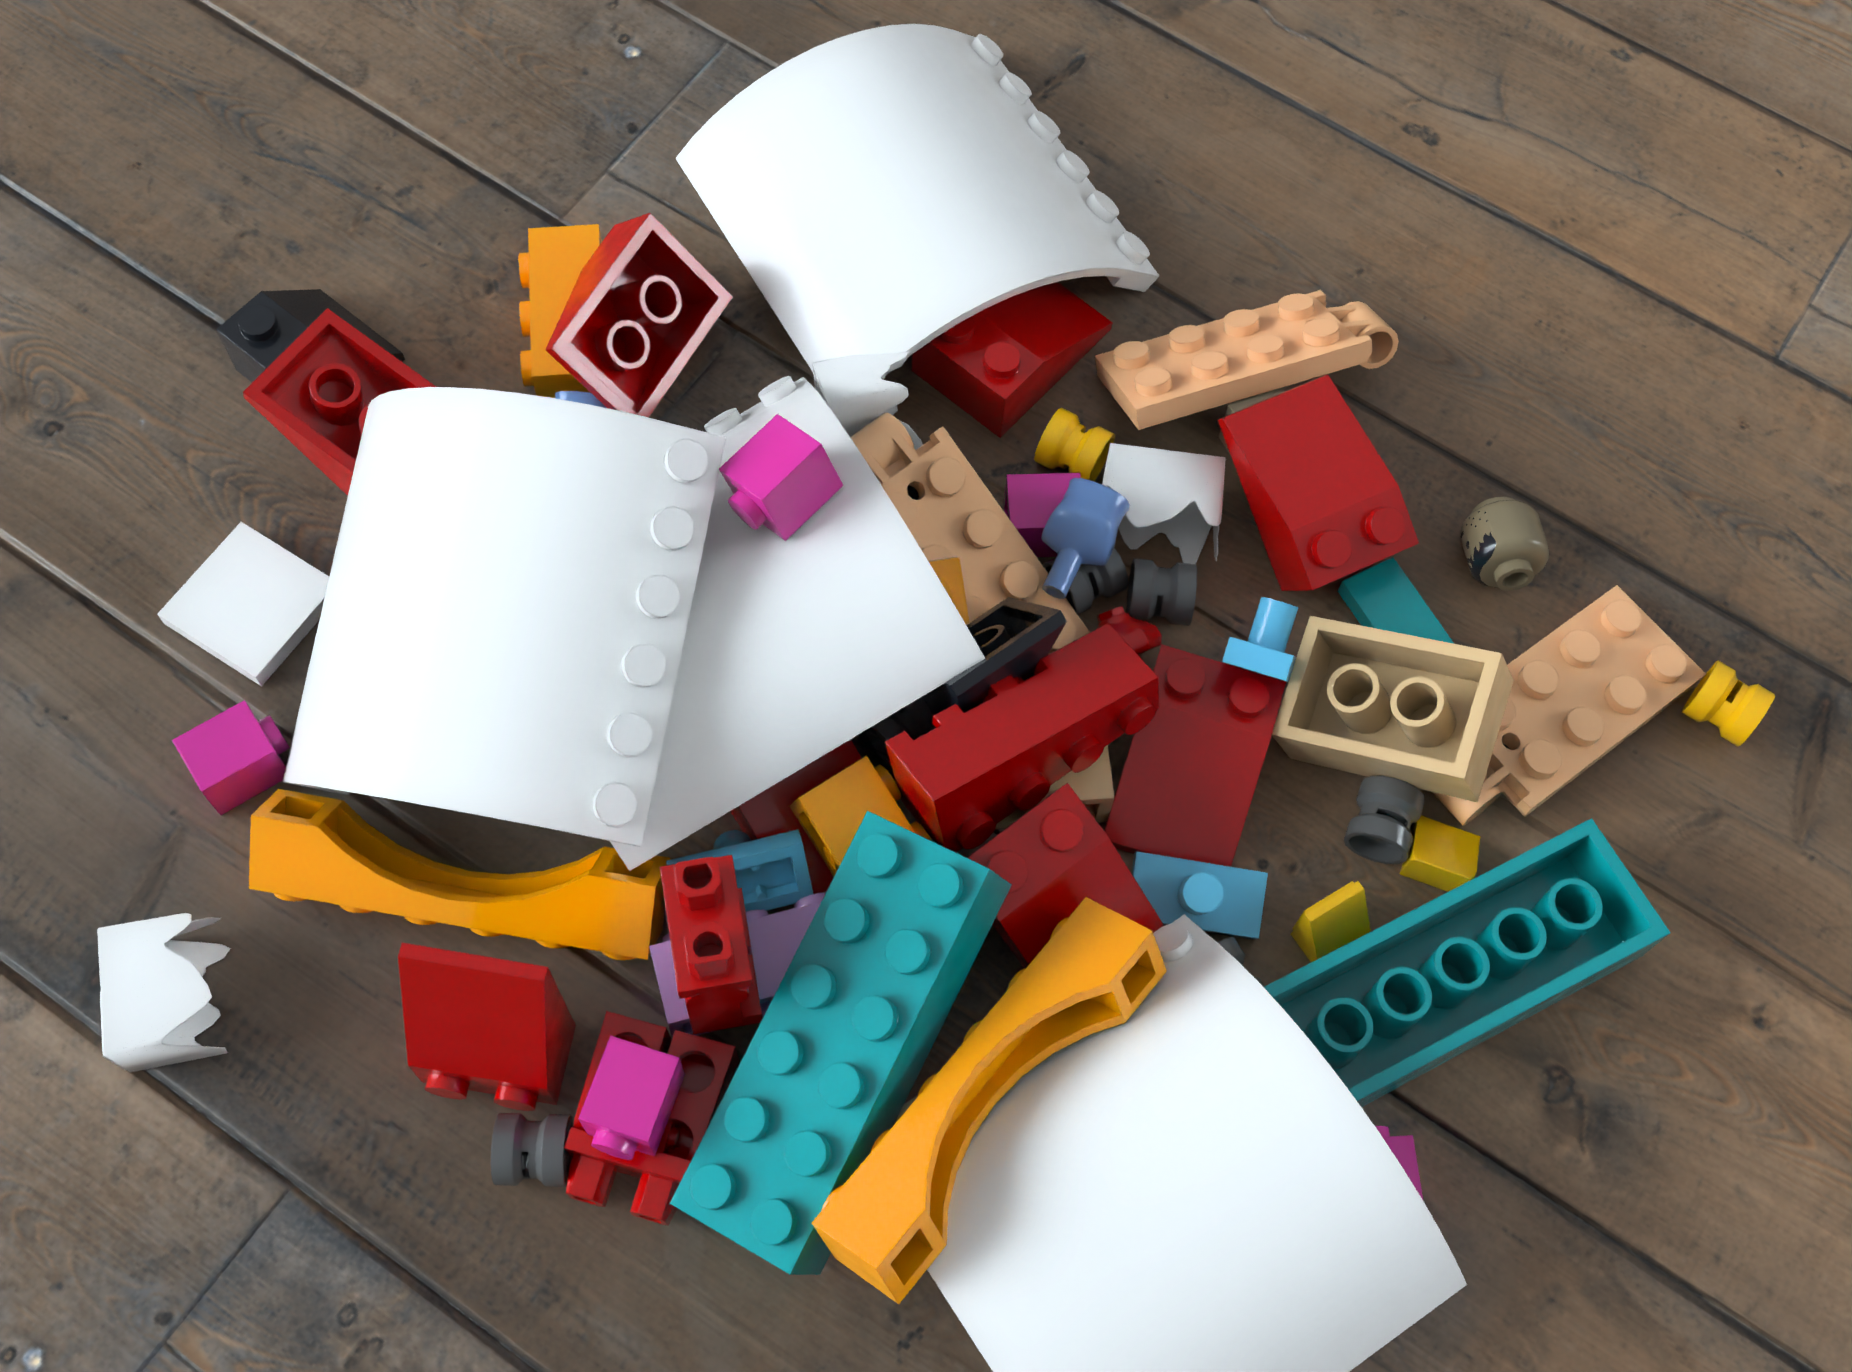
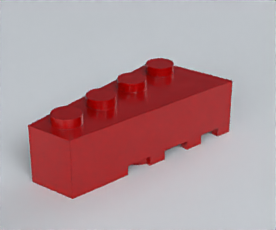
M1109 623L1041 658L1035 668V676L1024 681L1020 677L1009 675L990 685L988 696L979 706L964 713L957 704H954L933 716L932 724L936 728L913 740L904 731L885 741L896 784L901 793V801L936 844L955 853L963 847L964 849H972L979 846L991 836L996 828V824L1017 809L1025 811L1034 807L1047 795L1053 783L1070 771L1078 773L1087 769L1097 761L1104 747L1124 733L1126 735H1133L1139 732L1151 722L1156 711L1159 709V677Z

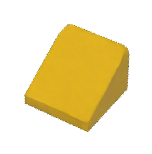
M1421 815L1420 819L1413 825L1411 832L1413 844L1408 859L1402 863L1399 874L1447 892L1474 879L1477 872L1480 836Z
M1351 881L1304 910L1292 928V937L1310 962L1371 932L1365 890L1359 881L1355 883Z

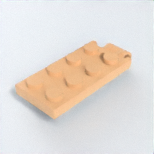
M1318 290L1308 294H1290L1282 297L1277 303L1253 310H1235L1225 315L1222 319L1198 326H1180L1173 329L1167 335L1143 342H1125L1118 345L1112 351L1095 355L1098 378L1136 428L1141 430L1356 365H1361L1368 369L1379 368L1393 358L1397 351L1399 340L1397 333L1366 303L1355 301L1339 307L1326 308V294Z
M883 413L850 437L889 496L927 560L960 557L970 623L1006 598L1011 597L1058 609L1063 613L1067 623L1048 655L1090 633L1066 598H1055L1043 590L1042 586L1048 576V572L943 426L929 436L930 440L916 450L906 428L890 413ZM908 486H912L917 490L918 500H914L908 495Z
M1616 585L1507 664L1514 682L1478 802L1435 792L1432 793L1462 826L1480 815L1502 793L1526 817L1688 692L1706 673Z

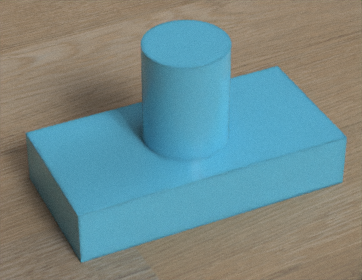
M1261 597L1248 641L1229 637L1222 662L1289 682L1296 657L1285 653L1299 607Z
M799 829L751 840L742 831L731 830L724 832L716 839L713 850L666 861L667 865H672L681 861L732 855L737 888H742L746 912L751 910H770L795 904L798 900L813 894Z
M1138 851L1134 853L1131 873L1164 925L1171 924L1185 914L1203 931L1259 939L1268 873Z

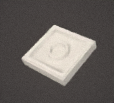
M240 522L159 611L158 616L165 625L258 685L263 686L320 620L329 576L243 522Z

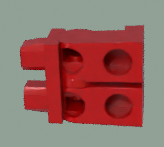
M727 855L715 858L711 856L660 866L679 999L685 998L693 1035L761 1023L763 1018L742 888H737L733 856Z
M606 1011L577 1107L574 1124L570 1128L564 1149L572 1157L566 1194L577 1201L606 1207L616 1173L620 1172L640 1178L630 1213L641 1219L669 1226L678 1209L671 1205L670 1202L738 1068L740 1059L736 1046L678 1030L674 1031L671 1039L667 1027ZM610 1036L680 1058L685 1076L655 1156L635 1151L633 1159L626 1160L601 1152L591 1146L594 1136L586 1133L578 1119Z

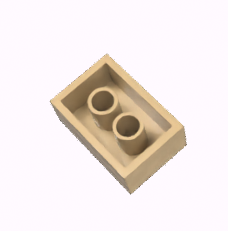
M1310 616L1272 736L1290 759L1366 777H1393L1408 782L1418 789L1478 802L1514 680L1502 653Z

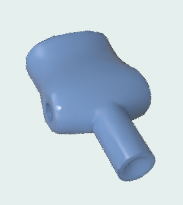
M1073 478L1070 480L1063 500L1050 515L1041 537L1043 542L1058 554L1042 586L1047 594L1055 598L1064 599L1081 564L1097 566L1107 564L1115 546L1119 525L1129 510L1130 504L1124 496L1113 489L1087 479Z

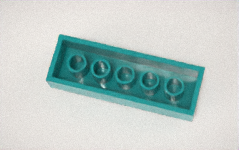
M867 811L670 1204L790 1275H820L831 1252L811 1223L822 1211L823 1205L831 1192L845 1184L870 1154L876 1139L895 1124L1012 884L991 869Z
M1591 818L1264 986V988L1305 1033L1359 1105L1363 1107L1639 959L1671 932Z

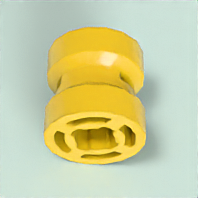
M1061 407L1055 412L1046 426L1038 443L1034 461L1050 470L1057 467L1066 469L1069 466V473H1080L1081 478L1095 482L1106 463L1109 445L1114 443L1115 434L1100 426L1085 432L1086 426L1080 424L1078 416Z
M1717 660L1689 696L1682 709V713L1698 723L1704 721L1712 723L1719 728L1722 738L1739 747L1761 722L1770 708L1775 694L1759 684L1748 686L1737 679L1736 671L1733 668Z

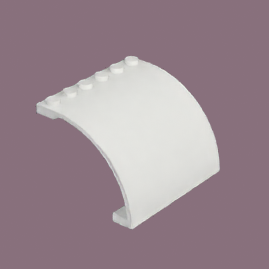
M901 24L867 29L839 37L786 61L756 80L714 114L676 157V160L812 372V363L815 361L848 355L910 352L905 357L908 358L934 338L965 319L1012 296L1040 286L1081 277L1107 276L1113 286L1145 292L1159 277V274L1147 259L1150 252L1146 245L1136 235L1126 231L1117 219L1119 209L1115 203L1104 193L1095 189L1087 178L1090 173L1087 165L1076 154L1064 147L1058 139L1060 135L1058 126L1046 114L1036 109L1029 99L1032 95L1030 88L1022 79L1008 71L1001 61L1004 56L1003 52L987 36L978 34L977 37H973L956 30L935 25Z
M791 376L783 377L759 392L760 403L741 414L737 408L729 409L711 419L704 426L706 432L726 437L721 467L776 414H779L822 444L843 486L785 541L763 524L757 530H754L739 518L728 503V499L733 495V492L719 471L642 847L610 841L629 871L985 659L938 576L877 477L828 404L804 377L793 382Z
M456 387L408 388L390 391L371 400L364 423L283 783L349 795L351 792L642 847L726 437L604 407L496 390Z
M1184 914L1171 924L1165 925L1153 933L1167 972L1127 1022L1093 1033L1055 1052L1023 1075L987 1115L974 1134L957 1171L948 1208L947 1245L927 1271L993 1372H1350L1467 1285L1446 1240L1418 1191L1377 1128L1333 1068L1269 992L1229 952ZM917 1096L903 1105L896 1122L909 1108V1106L914 1102Z

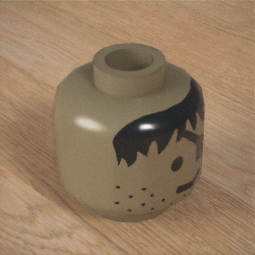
M1494 497L1481 502L1465 519L1460 530V538L1471 576L1484 586L1499 588L1505 591L1521 589L1530 584L1534 577L1545 568L1550 557L1547 540L1537 511L1528 503L1516 501L1510 497Z

